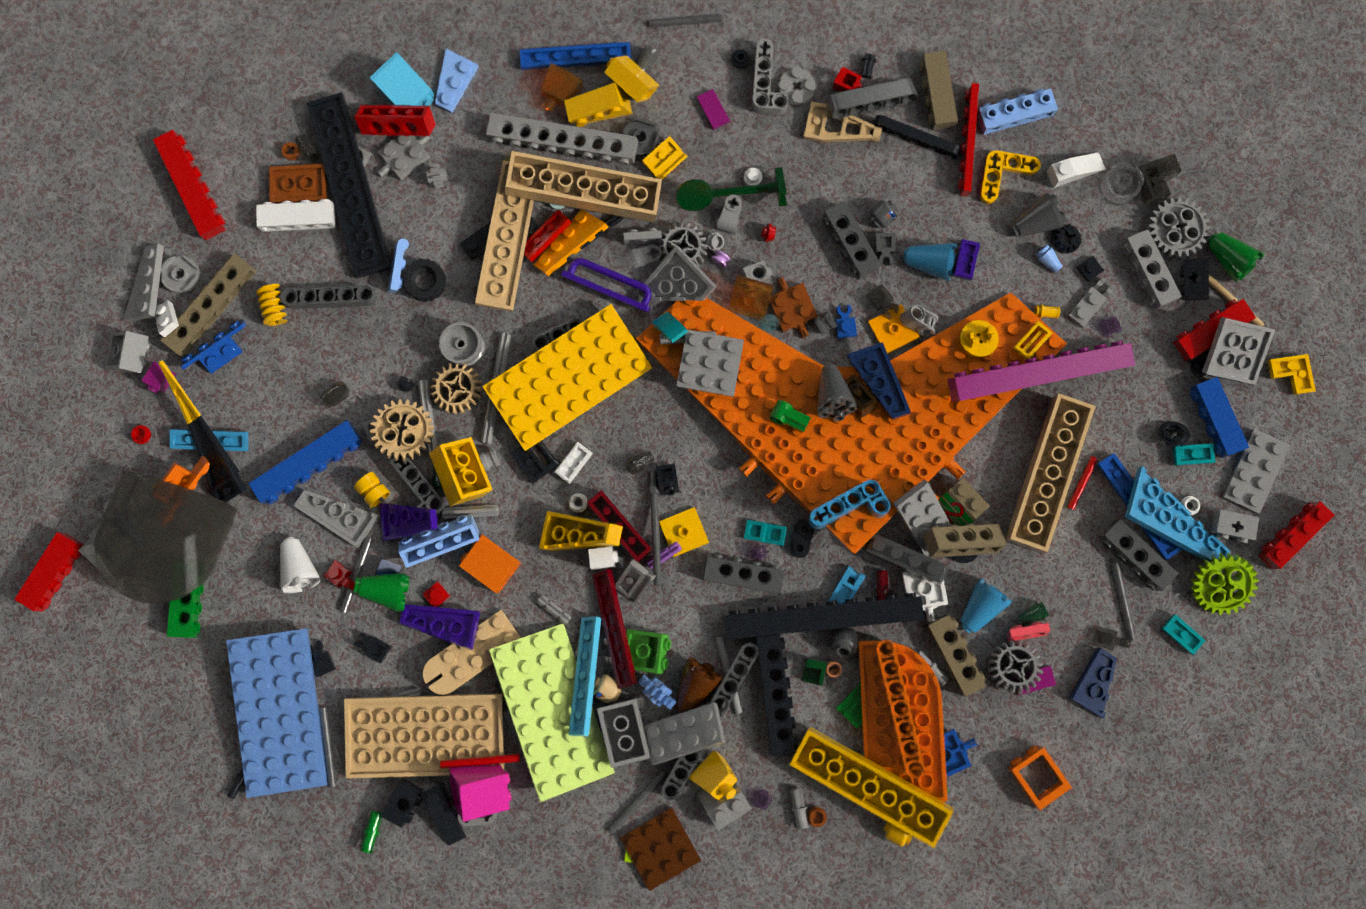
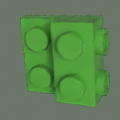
M627 629L626 635L634 669L664 674V670H667L669 661L666 658V652L671 647V640L668 639L669 634Z

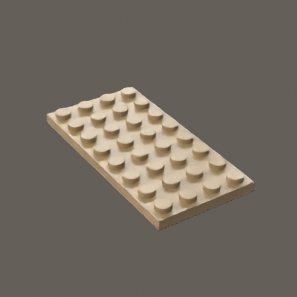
M503 693L344 699L346 778L448 776L449 768L441 769V760L504 755ZM505 763L489 764V765H501V767H502V768L504 769V771H505Z

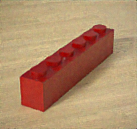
M171 130L154 138L153 141L199 235L203 239L208 240L226 231L224 227L226 221L221 214L217 213L216 208H218V205L213 197H209L208 192H210V189L205 181L202 182L200 177L203 175L198 166H194L192 162L195 160L190 150H186L184 145L187 142L183 135H178L174 130Z

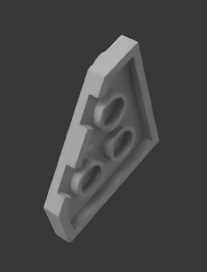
M679 246L673 248L644 283L650 288L653 301H703L717 287Z

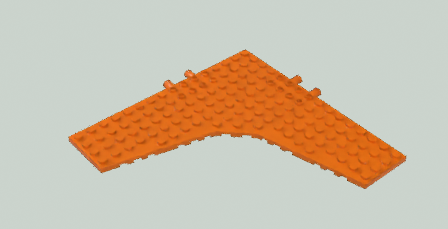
M1010 292L890 360L911 413L909 415L891 420L877 401V409L864 417H861L856 410L846 415L844 420L834 421L831 418H820L817 413L820 375L824 367L820 363L708 298L703 301H676L665 311L674 316L687 330L715 331L716 335L744 340L734 397L690 389L686 390L730 433L742 450L750 457L738 468L739 471L744 473L745 477H748L759 466L778 484L766 495L768 500L771 499L770 502L772 504H775L787 493L796 503L800 504L811 514L817 507L867 480H874L880 485L890 503V509L884 517L876 518L872 516L867 506L863 505L825 526L853 555L898 512L893 503L922 480L929 482L942 468H946L958 480L966 470L954 461V456L1021 390L1016 389L951 402L948 378H953L954 373L966 372V375L972 374L974 369L983 368L984 371H989L990 366L1000 364L1002 368L1008 367L1007 363L1019 361V364H1024V357H1020L1017 351L1014 352L1012 349L1037 321L1053 333L1031 358H1037V361L1043 360L1042 356L1054 354L1055 357L1067 345L1062 338ZM972 321H986L994 326L998 332L999 342L997 348L986 357H970L961 346L960 333L966 324ZM651 324L636 338V341L678 381L684 343L660 344V333L662 332L655 329L653 324ZM1039 327L1020 346L1021 349L1038 333ZM1043 332L1037 338V340L1028 348V350L1026 351L1027 354H1029L1032 351V349L1042 340V338L1046 335L1045 332ZM837 367L844 380L855 374L869 390L854 367ZM777 400H783L789 403L793 409L811 417L804 433L787 425H779L769 419V415ZM865 487L867 494H874L875 491L872 487ZM848 497V501L851 504L858 502L856 497ZM875 504V508L877 511H885V508L882 504ZM837 505L830 507L833 513H840L841 511ZM826 511L821 517L816 515L815 518L821 522L822 518L826 516Z

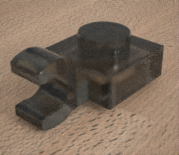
M1097 626L1093 646L1108 650H1114L1115 645L1130 648L1131 640L1118 638V631Z

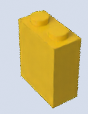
M627 55L612 57L606 64L607 69L604 73L636 102L648 100L660 86Z

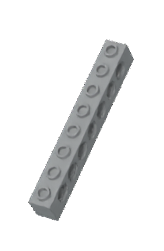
M490 113L486 133L491 142L496 144L508 142L509 145L514 147L525 145L532 150L543 148L550 153L561 151L565 155L574 156V154H579L587 159L598 157L601 161L610 162L611 160H616L619 164L623 165L635 162L638 146L636 136ZM507 128H512L509 134H504ZM525 131H530L527 137H522ZM548 134L547 139L540 140L541 135ZM560 137H566L564 143H558ZM578 140H584L582 146H576ZM596 143H603L600 149H594ZM614 146H621L620 151L612 152Z

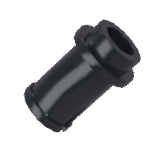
M865 54L862 57L863 66L860 74L862 78H872L873 67L877 61L875 55Z

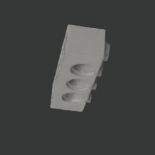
M1148 229L1122 242V250L1126 256H1129L1133 272H1137L1140 278V287L1146 290L1148 303L1154 306L1155 310L1182 297ZM1138 250L1144 253V257L1139 255ZM1147 267L1152 269L1153 274L1148 273ZM1155 284L1161 287V291L1155 288Z

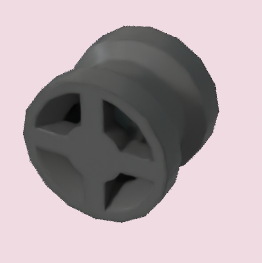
M825 311L823 316L814 319L817 327L824 335L828 333L829 329L837 327L835 320L828 311Z

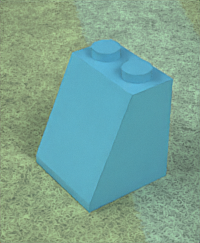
M397 52L370 77L377 91L391 105L429 106L434 100L435 95L432 89Z

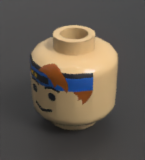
M607 674L602 675L600 678L596 677L593 696L606 704L615 702L622 689H618L616 679Z

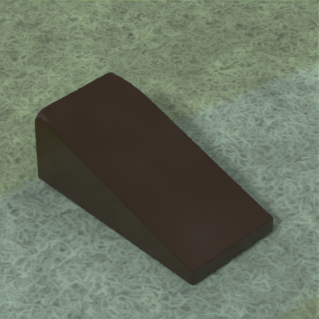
M855 374L845 380L856 402L857 412L861 417L877 409L878 403L876 398Z

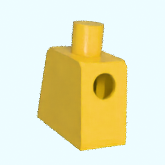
M715 750L689 776L690 780L717 800L723 796L726 799H731L736 794V790L732 786L737 782V778L725 758Z

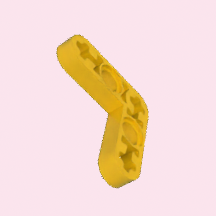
M998 150L991 151L985 160L980 191L981 201L985 204H992L996 201L999 194L1002 171L1034 175L1041 167L1040 160L1033 156ZM996 156V159L999 160L996 162L995 168H991L993 160L990 158ZM1015 159L1018 166L1010 167L1008 160ZM1022 160H1024V163H1023V164H1026V165H1024L1023 168L1021 169L1020 167H1021V165H1022ZM1030 162H1033V165L1036 166L1033 170H1030V166H1027ZM987 174H995L997 180L990 182L987 179ZM989 186H996V188L992 187L991 195L994 196L987 199V195L984 194L988 192Z

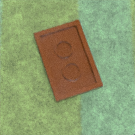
M324 164L269 167L270 202L282 204L283 201L300 203L302 200L319 202L321 199L328 200L327 175Z

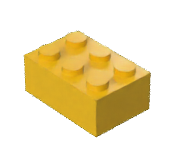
M472 437L439 445L429 453L450 506L478 499L493 490Z

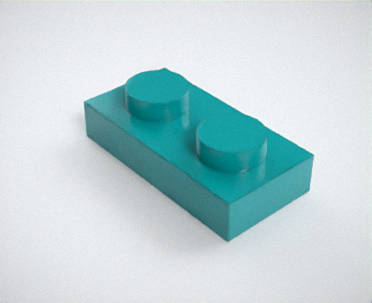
M1213 443L1172 447L1174 466L1216 463Z
M1172 614L1160 628L1190 655H1194L1206 641L1176 614Z

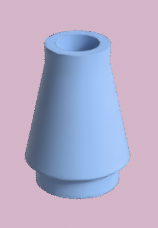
M1048 245L1042 247L1035 254L1038 257L1037 260L1052 270L1053 273H1056L1063 267L1053 248Z

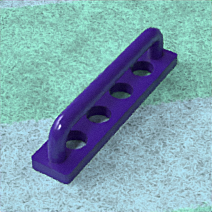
M584 258L574 259L570 263L567 272L563 270L561 276L650 312L651 307L648 304L652 294L650 288L644 283ZM577 266H584L643 291L644 297L642 302L640 303L574 275Z

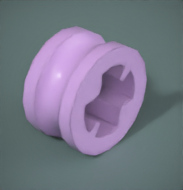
M716 250V255L711 257L712 261L722 267H726V261H729L730 257L722 251Z

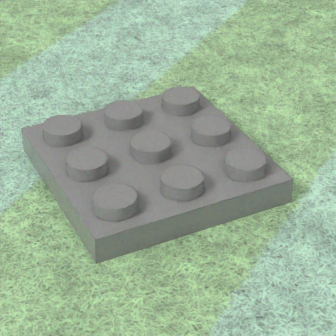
M1221 317L1202 372L1255 385L1275 329Z
M687 330L677 387L734 397L744 340Z

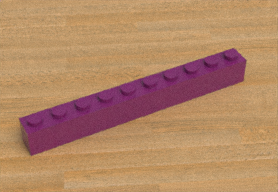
M1123 341L1112 342L1111 347H1106V344L1094 346V350L1090 351L1089 347L1077 349L1075 354H1072L1071 351L1061 352L1060 357H1054V354L1042 356L1043 360L1037 361V358L1025 359L1024 364H1019V361L1007 363L1008 367L1002 368L1001 364L990 366L989 371H984L983 368L974 369L972 374L966 375V372L954 373L953 378L947 379L951 402L1135 366L1132 344H1123Z

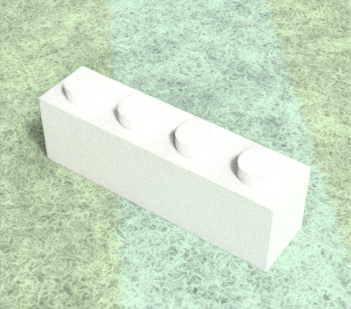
M321 199L319 202L302 200L300 203L283 201L282 204L264 202L262 205H257V227L262 232L336 228V207L332 201L327 199Z

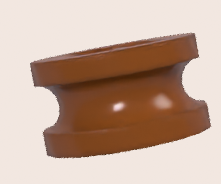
M287 142L282 146L281 151L286 159L292 161L299 157L300 149L296 144ZM289 148H295V150H293L294 154L292 155L287 150Z

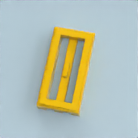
M1037 321L1012 350L1014 352L1017 351L1020 357H1024V360L1030 359L1053 332ZM1039 327L1038 333L1021 349L1020 346ZM1043 332H1045L1046 335L1042 338V340L1032 349V351L1029 354H1027L1026 351L1028 350V348L1037 340V338Z

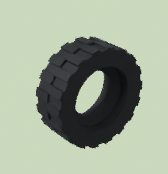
M419 259L413 261L404 271L403 285L406 291L416 300L423 302L433 301L444 292L446 276L442 268L435 261ZM421 272H429L434 277V283L429 289H420L416 285V277Z

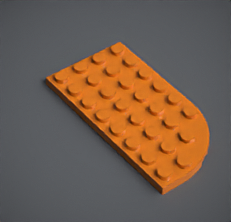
M881 640L859 641L864 757L939 800L948 801L942 694L933 669L917 652L907 646L893 642L896 647L924 762L923 774L919 778H911L905 771L876 647ZM888 643L881 645L880 648L884 654L891 652V646ZM893 663L886 664L885 669L888 673L896 672V666ZM892 683L890 689L894 693H899L901 686L898 683ZM896 703L895 710L903 713L906 711V706L903 703ZM908 723L900 724L902 732L907 733L911 730ZM906 743L904 745L907 752H914L916 750L913 743ZM917 763L909 765L912 772H919L921 769Z

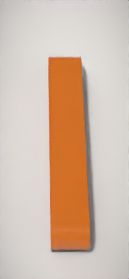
M884 639L878 643L876 650L905 771L909 777L919 778L924 772V762L896 647L891 640ZM883 643H888L891 646L889 654H884L881 651L880 647ZM887 663H893L896 666L895 673H888L885 666ZM892 683H898L901 686L899 693L891 691L890 685ZM903 703L906 706V711L903 713L897 712L895 704ZM908 723L911 730L907 733L902 732L900 724ZM906 743H913L916 750L914 752H907L904 745ZM917 763L921 769L919 772H912L909 765Z

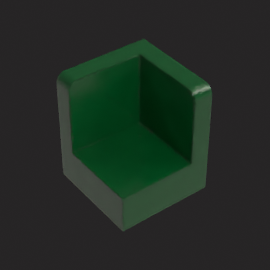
M806 658L802 681L823 686L827 663Z

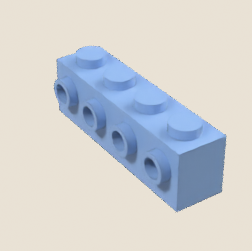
M1039 89L1030 95L1021 94L1015 99L1009 100L1006 98L1000 100L997 104H984L977 112V119L982 135L1054 116L1058 108L1052 90Z
M472 514L467 516L461 515L454 521L439 524L436 530L404 537L399 541L398 552L407 568L478 541L479 529Z

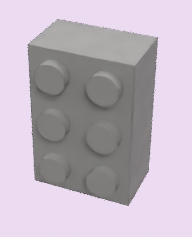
M637 698L597 708L611 768L650 758Z

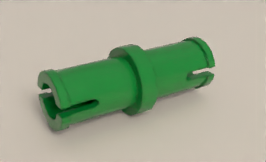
M370 811L367 827L363 831L365 835L360 848L361 852L373 853L376 836H379L380 833L378 829L382 812Z

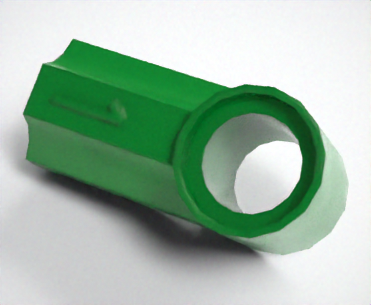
M777 400L769 415V419L779 425H787L801 433H804L811 417L793 409L789 403L783 400Z

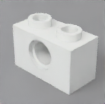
M613 547L588 549L591 570L616 568V563H619L618 551H614Z

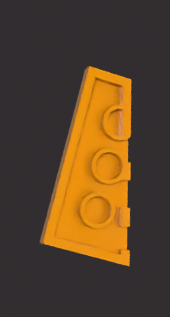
M581 209L571 220L572 223L553 241L534 263V266L547 276H550L567 262V257L574 253L577 254L583 244L587 241H593L599 231L603 230L604 232L609 228L607 224Z

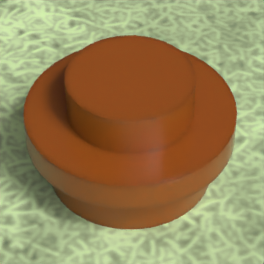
M813 807L807 813V820L813 827H821L826 823L827 814L821 807Z

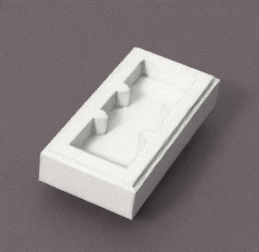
M577 442L555 470V473L571 484L593 453Z

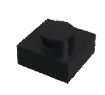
M1091 256L1076 267L1087 282L1104 271L1094 256Z

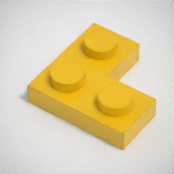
M1308 354L1267 361L1271 379L1290 377L1293 395L1316 391Z

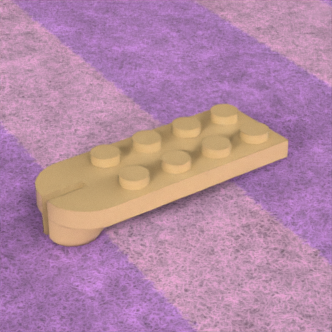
M500 610L478 625L473 651L451 644L431 658L423 669L424 681L428 684L435 677L442 674L443 677L430 685L429 689L440 695L450 694L493 664L489 649L515 641L521 637L503 611Z

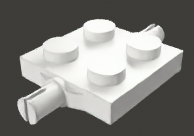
M902 572L905 594L916 593V596H922L923 610L926 612L927 622L935 621L933 609L938 606L948 605L944 579L941 586H938L911 573Z

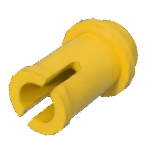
M1039 304L1035 306L1034 314L1040 319L1042 317L1058 319L1060 308L1058 306L1052 307Z

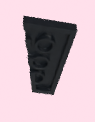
M532 216L527 237L533 235L540 228ZM491 222L459 243L470 260L485 254Z

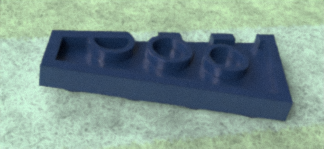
M883 342L846 355V358L891 420L911 413Z

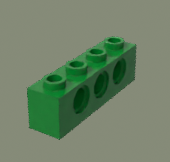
M173 559L167 637L197 638V634L200 633L201 624L198 622V616L202 612L200 595L204 591V585L201 583L202 575L205 574L203 560ZM190 574L192 580L188 584L186 581V577ZM187 593L190 595L188 603L185 602V595ZM185 613H187L189 617L186 623L183 621V616Z

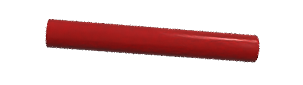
M1090 457L1067 508L1073 511L1098 461L1096 457Z

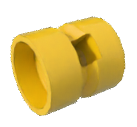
M374 472L366 474L354 485V489L358 494L365 496L364 501L370 508H374L381 503L380 497H383L385 500L391 493L384 484H379V478Z

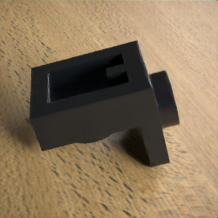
M675 463L656 466L660 494L670 496L679 493Z

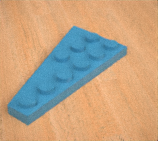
M1143 466L1137 468L1125 517L1202 560L1206 559L1211 562V556L1213 555L1218 559L1219 553H1222L1226 558L1230 550L1214 535L1207 533L1203 529L1204 525L1200 521L1196 522L1190 516L1191 512L1170 492L1166 493L1159 486L1160 482L1156 478L1152 479L1146 473L1147 470Z

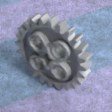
M1178 197L1175 201L1173 198H1170L1168 202L1164 200L1161 205L1155 207V210L1150 213L1152 217L1147 220L1150 225L1146 229L1151 230L1150 234L1157 244V248H1162L1161 254L1167 251L1169 258L1173 254H1175L1176 259L1181 257V255L1183 258H1186L1189 254L1192 256L1196 251L1202 249V246L1207 243L1205 239L1210 236L1206 231L1211 229V227L1205 226L1210 220L1203 218L1207 213H1200L1199 211L1202 207L1195 208V201L1188 204V198L1183 202L1181 197ZM1182 214H1185L1188 220H1185L1182 217ZM1164 218H1167L1170 224H1166ZM1187 232H1190L1193 235V238H1190L1187 235ZM1169 236H1172L1175 242L1170 241Z

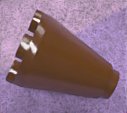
M692 657L688 658L684 665L676 698L675 709L678 712L683 713L695 709L719 684L722 676L713 671V665L707 662L701 664Z

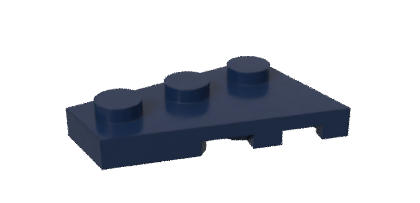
M1097 647L1069 697L1102 719H1105L1106 712L1104 710L1106 701L1108 702L1110 694H1108L1110 682L1113 680L1117 658L1104 649Z

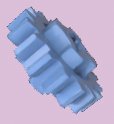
M645 674L640 678L638 683L644 687L642 693L659 707L663 704L669 709L675 705L676 701L670 696L672 690L656 677L650 679Z

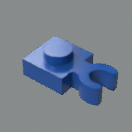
M847 305L846 313L841 312L840 306H838L836 311L841 319L835 320L838 339L857 337L855 317L849 318L851 306Z

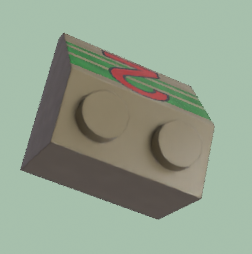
M964 477L959 479L938 499L951 525L965 526L970 524L990 507Z

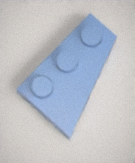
M446 49L435 101L436 106L453 113L479 67L478 64Z

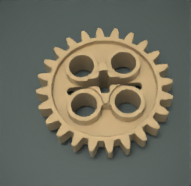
M399 399L397 405H395L393 400L390 407L384 404L385 410L378 409L380 416L374 415L373 418L376 422L370 423L371 427L375 428L370 430L371 435H375L371 438L372 442H377L375 448H381V454L387 452V458L394 455L395 461L399 459V456H402L403 461H406V456L408 455L413 460L414 453L421 456L420 449L426 451L425 444L431 445V440L428 438L434 437L433 433L430 432L434 430V425H429L433 422L432 418H427L429 412L423 413L424 407L420 406L417 408V402L410 405L408 399L405 404H402L401 399ZM406 414L407 417H406L405 423H404L405 430H403V432H402V442H401V445L398 446L397 444H398L399 439H400L399 430L402 429L403 416ZM394 416L400 418L397 422H390V419ZM411 420L419 421L415 426L409 425ZM390 434L396 436L391 441L386 440V437ZM407 438L415 439L411 444L405 443Z

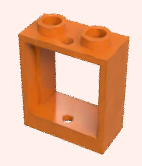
M1034 745L1026 750L1027 754L1024 757L1014 758L1010 762L1011 766L1008 767V770L1034 807L1041 810L1070 790L1072 786L1046 749L1042 746L1037 747ZM1042 756L1059 782L1036 797L1019 771Z

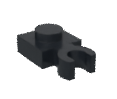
M360 633V636L364 638V643L355 642L354 645L358 648L365 647V655L380 664L383 663L392 646L377 637H373L371 641L368 634Z
M321 640L317 641V650H314L312 645H310L311 654L314 655L312 662L316 678L336 670L329 651L323 653L324 645Z

